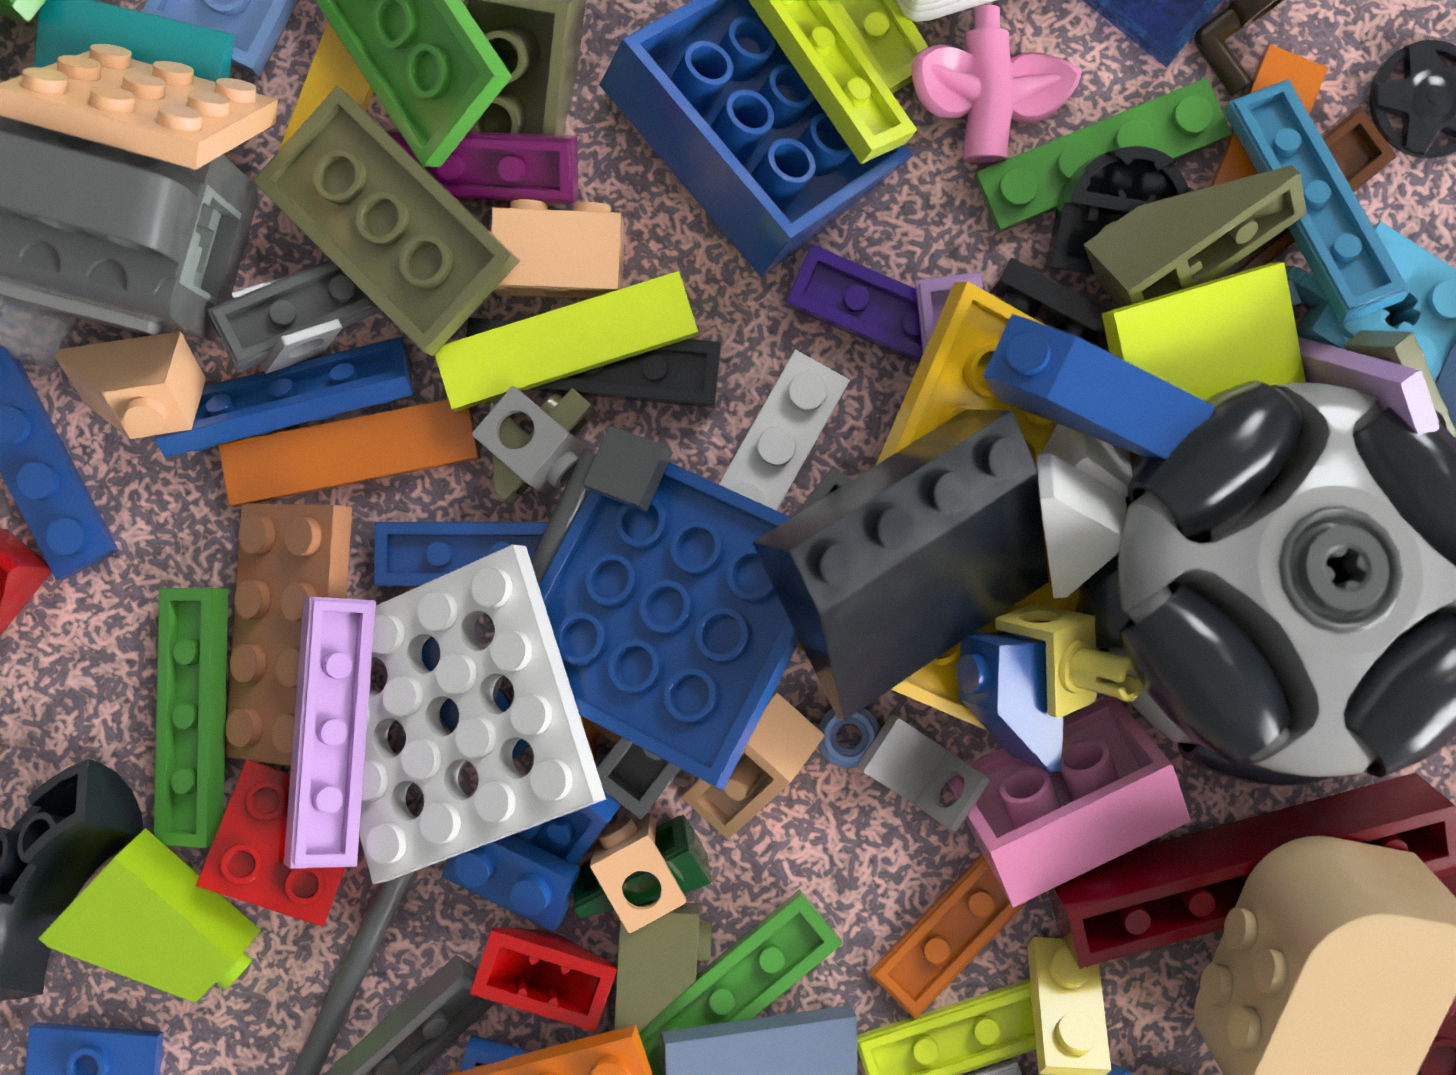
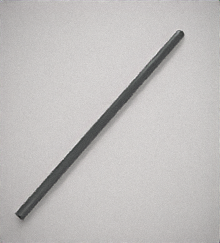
M584 448L532 557L531 563L538 585H540L590 491L583 483L596 454ZM504 675L494 685V700L503 683ZM459 716L452 728L451 733L456 729L458 725ZM465 762L462 764V766H461V768H460V770H459L458 776H459V774H460V772H461V770H462V768H463ZM423 792L413 812L415 817L421 814L424 807ZM413 872L379 884L291 1075H319Z

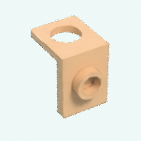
M651 813L644 815L641 820L633 821L631 817L621 819L604 829L597 837L599 841L594 844L590 868L628 933L640 929L684 905L686 902L682 890L655 845L656 822ZM637 871H647L658 878L662 890L659 898L653 904L643 907L635 906L625 898L622 885L630 874Z

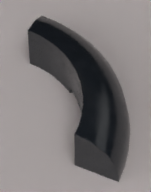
M86 759L50 778L28 796L32 806L11 829L0 827V1001L22 999L43 994L51 948H48L38 938L73 902L91 875L107 859L126 847L144 830L142 812L132 789L117 772L97 761Z

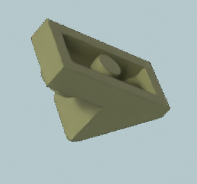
M573 388L564 397L555 393L540 407L573 436H576L597 413L593 406ZM492 402L490 403V411L495 407V404ZM509 417L504 419L499 430L501 442L510 449L524 447L530 442L534 434L533 430L528 435ZM492 453L495 493L504 501L513 505L530 485Z

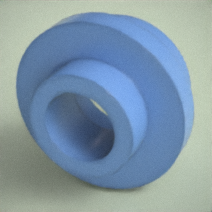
M832 708L823 716L818 726V729L825 735L819 744V748L824 757L832 764L842 768H857L859 762L880 732L879 724L875 717L865 708L845 721L838 719ZM844 724H854L860 729V742L853 748H844L837 742V731Z

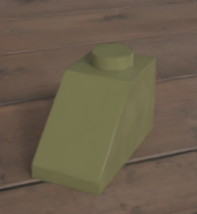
M649 901L637 904L635 906H648L653 904L655 901ZM685 903L632 933L627 932L620 920L614 1030L636 1025L638 1032H640L696 981L698 961H710L712 921H700L701 903Z

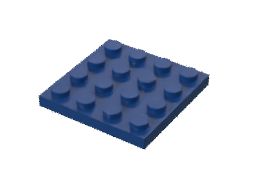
M670 462L665 469L647 512L589 491L539 585L579 714L714 787L724 790L800 641L752 544L753 541L792 517Z

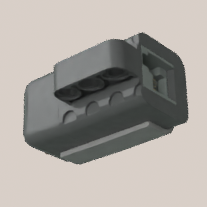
M0 116V297L146 336L181 331L182 334L214 341L218 335L208 317L207 309L229 301L258 203L257 188L224 154L198 169H192Z

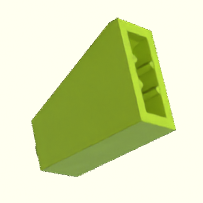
M145 828L109 862L38 939L48 948L196 1003L215 983L223 990H226L242 974L253 960L245 953V950L261 930L220 893L195 886L199 875Z

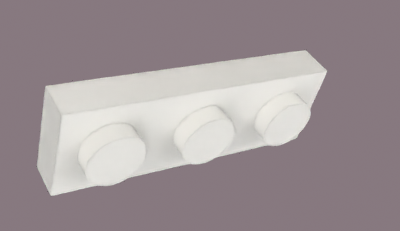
M795 349L719 485L777 510L850 380Z

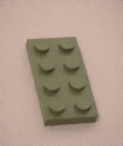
M339 86L333 89L253 179V182L424 353L434 356L520 262L503 243Z

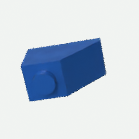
M1005 631L974 633L962 640L960 659L956 669L957 680L960 686V701L1012 757L1049 772L1061 771L1063 717H1052L1047 712L1046 641Z

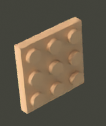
M93 44L90 46L89 51L76 56H59L54 64L42 68H26L22 71V75L0 83V116L192 169L200 168L275 125L277 117L278 99L256 93V86L252 83L233 78H220L216 82L194 76V69L192 67L177 62L156 61L153 65L131 59L132 52L130 50L110 44Z

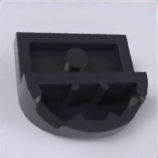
M1129 146L1114 149L1090 159L1071 175L1060 193L1045 267L1095 275L1084 247L1087 241L1095 237L1106 225L1118 221L1140 205L1195 190L1188 187L1183 175L1174 165L1176 161L1164 152L1153 148Z

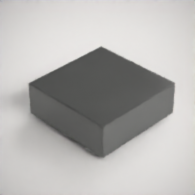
M609 425L583 485L591 492L647 512L673 452L664 444Z

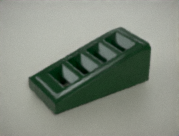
M684 814L657 826L655 845L682 892L693 891L712 883L707 852ZM591 861L579 866L581 870L573 892L574 910L580 918L615 910L590 868ZM637 871L630 874L622 885L625 898L633 905L657 900L662 890L658 878L647 871Z

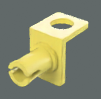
M1031 604L995 618V629L1046 641L1047 712L1049 716L1061 718L1083 708L1096 700L1097 692L1130 702L1135 700L1143 689L1138 676L1127 674L1128 670L1135 672L1128 657L1096 650L1095 616L1041 604ZM1047 620L1051 622L1033 623L1028 621Z

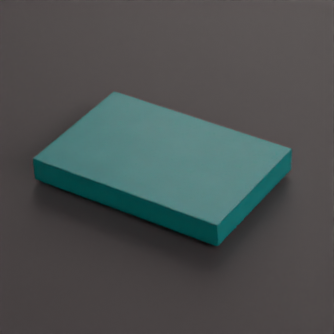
M46 0L39 9L33 68H42L54 64L59 56H76L87 52L93 44H110L130 50L132 52L131 59L152 65L156 61H171L185 64L194 69V76L216 82L217 79L229 78L235 34L97 0Z

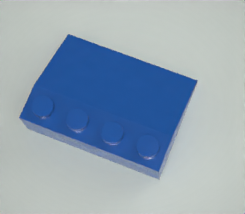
M692 0L621 40L599 84L760 277L798 252L913 156L912 152L904 144L889 151L891 156L885 153L860 164L749 0Z

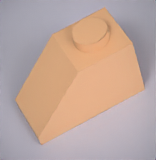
M181 331L58 350L56 360L84 404L129 439L192 430L206 377Z
M776 693L769 700L725 789L716 788L698 778L681 798L729 840L792 782L825 735L779 693Z

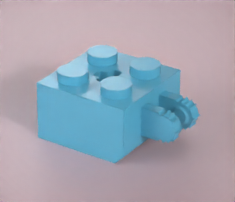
M1380 221L1373 227L1410 291L1403 301L1384 308L1385 310L1380 309L1341 324L1315 276L1310 275L1300 267L1298 268L1294 265L1285 266L1287 279L1293 280L1301 301L1310 306L1297 327L1298 337L1345 349L1343 345L1360 330L1413 332L1418 345L1424 353L1434 381L1436 380L1456 343V269ZM1388 315L1391 317L1392 326L1385 321Z

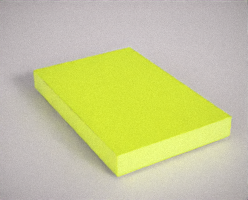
M1285 262L1268 263L1102 313L1109 352L1202 400L1233 386L1254 380L1267 383L1270 386L1285 383H1306Z

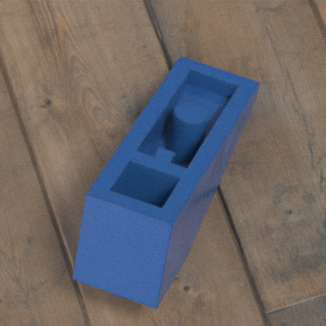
M1013 313L983 374L998 401L1144 457L1167 459L1191 431L1209 419L1215 410L1214 405L1077 336Z

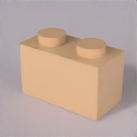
M519 199L511 201L510 208H492L491 233L520 260L494 289L497 295L590 299L622 289L625 225L622 214L611 212L609 205L597 202H579L573 205V211L548 210V204L545 202Z

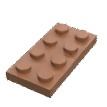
M244 503L241 505L225 757L291 766L304 596L347 599L352 507L312 504Z

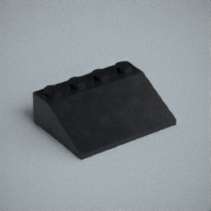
M964 410L752 542L837 718L843 721L1048 583L1038 470L1012 410Z

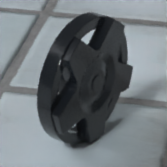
M1428 39L1401 48L1381 65L1374 76L1370 88V112L1380 134L1395 149L1417 158H1440L1456 152V141L1444 146L1430 147L1439 132H1444L1456 138V64L1445 66L1438 56H1444L1456 63V45L1444 41ZM1403 60L1404 79L1386 83L1393 68ZM1386 113L1400 116L1403 119L1402 136L1393 128Z

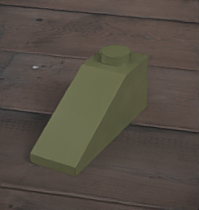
M1289 165L1136 207L1118 221L1106 225L1095 237L1084 244L1097 282L1120 307H1125L1211 281L1307 214L1301 174L1295 167Z

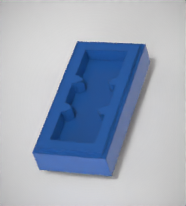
M37 1022L29 1027L25 1075H160L164 1032Z

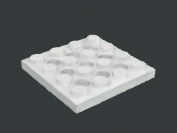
M510 545L375 606L371 669L374 663L380 659L386 666L388 679L380 693L375 691L370 680L359 836L373 884L390 881L606 800L526 546ZM484 613L490 616L495 628L494 638L485 649L478 645L474 636L476 621ZM431 636L438 642L440 647V660L433 671H429L425 667L421 656L422 647ZM503 675L511 681L514 688L513 703L505 712L497 707L493 698L494 685ZM448 698L455 702L459 710V722L451 734L443 728L440 722V709ZM395 720L403 726L406 734L405 746L399 755L392 751L388 743V731ZM520 739L527 741L534 753L533 767L526 776L516 770L512 760L513 748ZM465 761L470 762L478 773V787L471 797L462 791L458 782V773ZM413 782L421 788L424 795V807L418 817L411 814L406 805V792Z

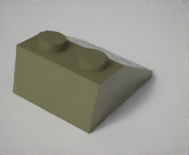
M461 0L512 75V78L470 129V132L564 135L580 57L586 0Z

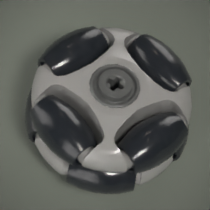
M1254 380L1233 386L1205 399L1204 401L1215 406L1212 415L1191 431L1170 453L1167 459L1139 455L1131 463L1133 477L1127 486L1128 496L1125 498L1127 514L1122 530L1119 553L1079 587L1081 613L1095 616L1096 650L1130 659L1135 672L1128 670L1127 674L1138 676L1143 685L1139 696L1130 702L1154 728L1170 741L1177 743L1182 758L1223 777L1246 783L1276 786L1302 785L1337 776L1364 772L1371 776L1382 778L1426 759L1446 746L1456 736V438L1440 423H1438L1439 429L1435 432L1430 431L1418 435L1391 407L1383 411L1376 403L1378 399L1376 396L1351 388L1324 383L1297 382L1270 386L1267 383Z

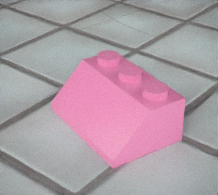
M1109 696L1063 718L1061 771L1049 772L1014 758L1004 748L969 764L988 776L990 782L967 815L965 821L991 872L1013 908L1191 822L1173 764L1117 697ZM955 776L947 782L955 801L960 798L964 789V779L962 776Z

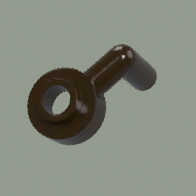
M1234 0L1227 9L1196 31L1194 35L1195 46L1231 97L1242 88L1244 89L1249 86L1253 80L1225 40L1240 29H1245L1285 0Z

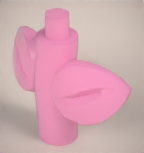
M982 5L975 8L974 29L965 33V51L952 45L939 44L923 49L913 58L912 79L919 101L928 112L936 117L961 118L968 114L963 161L966 163H999L1007 160L1011 119L1023 123H1036L1048 118L1071 96L1079 84L1082 73L1072 63L1049 54L1026 52L1010 58L1009 32L1000 28V7L995 5Z

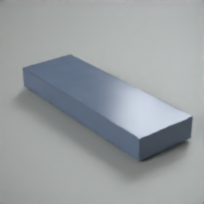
M851 1005L661 1032L663 1075L857 1074V1016Z

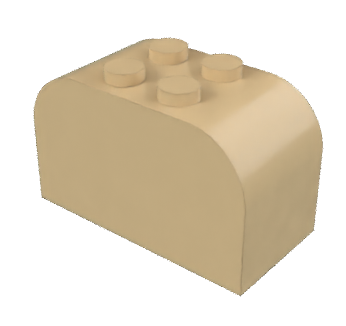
M1309 836L1287 842L1266 855L1249 875L1235 908L1231 909L1226 917L1224 934L1211 964H1208L1203 970L1200 989L1194 1005V1021L1197 1030L1223 1075H1416L1456 996V897L1421 859L1412 852L1328 836Z

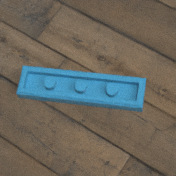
M1289 79L1229 101L1225 115L1257 173L1292 165L1300 172L1307 214L1289 226L1288 229L1340 323L1349 322L1403 301L1410 291Z

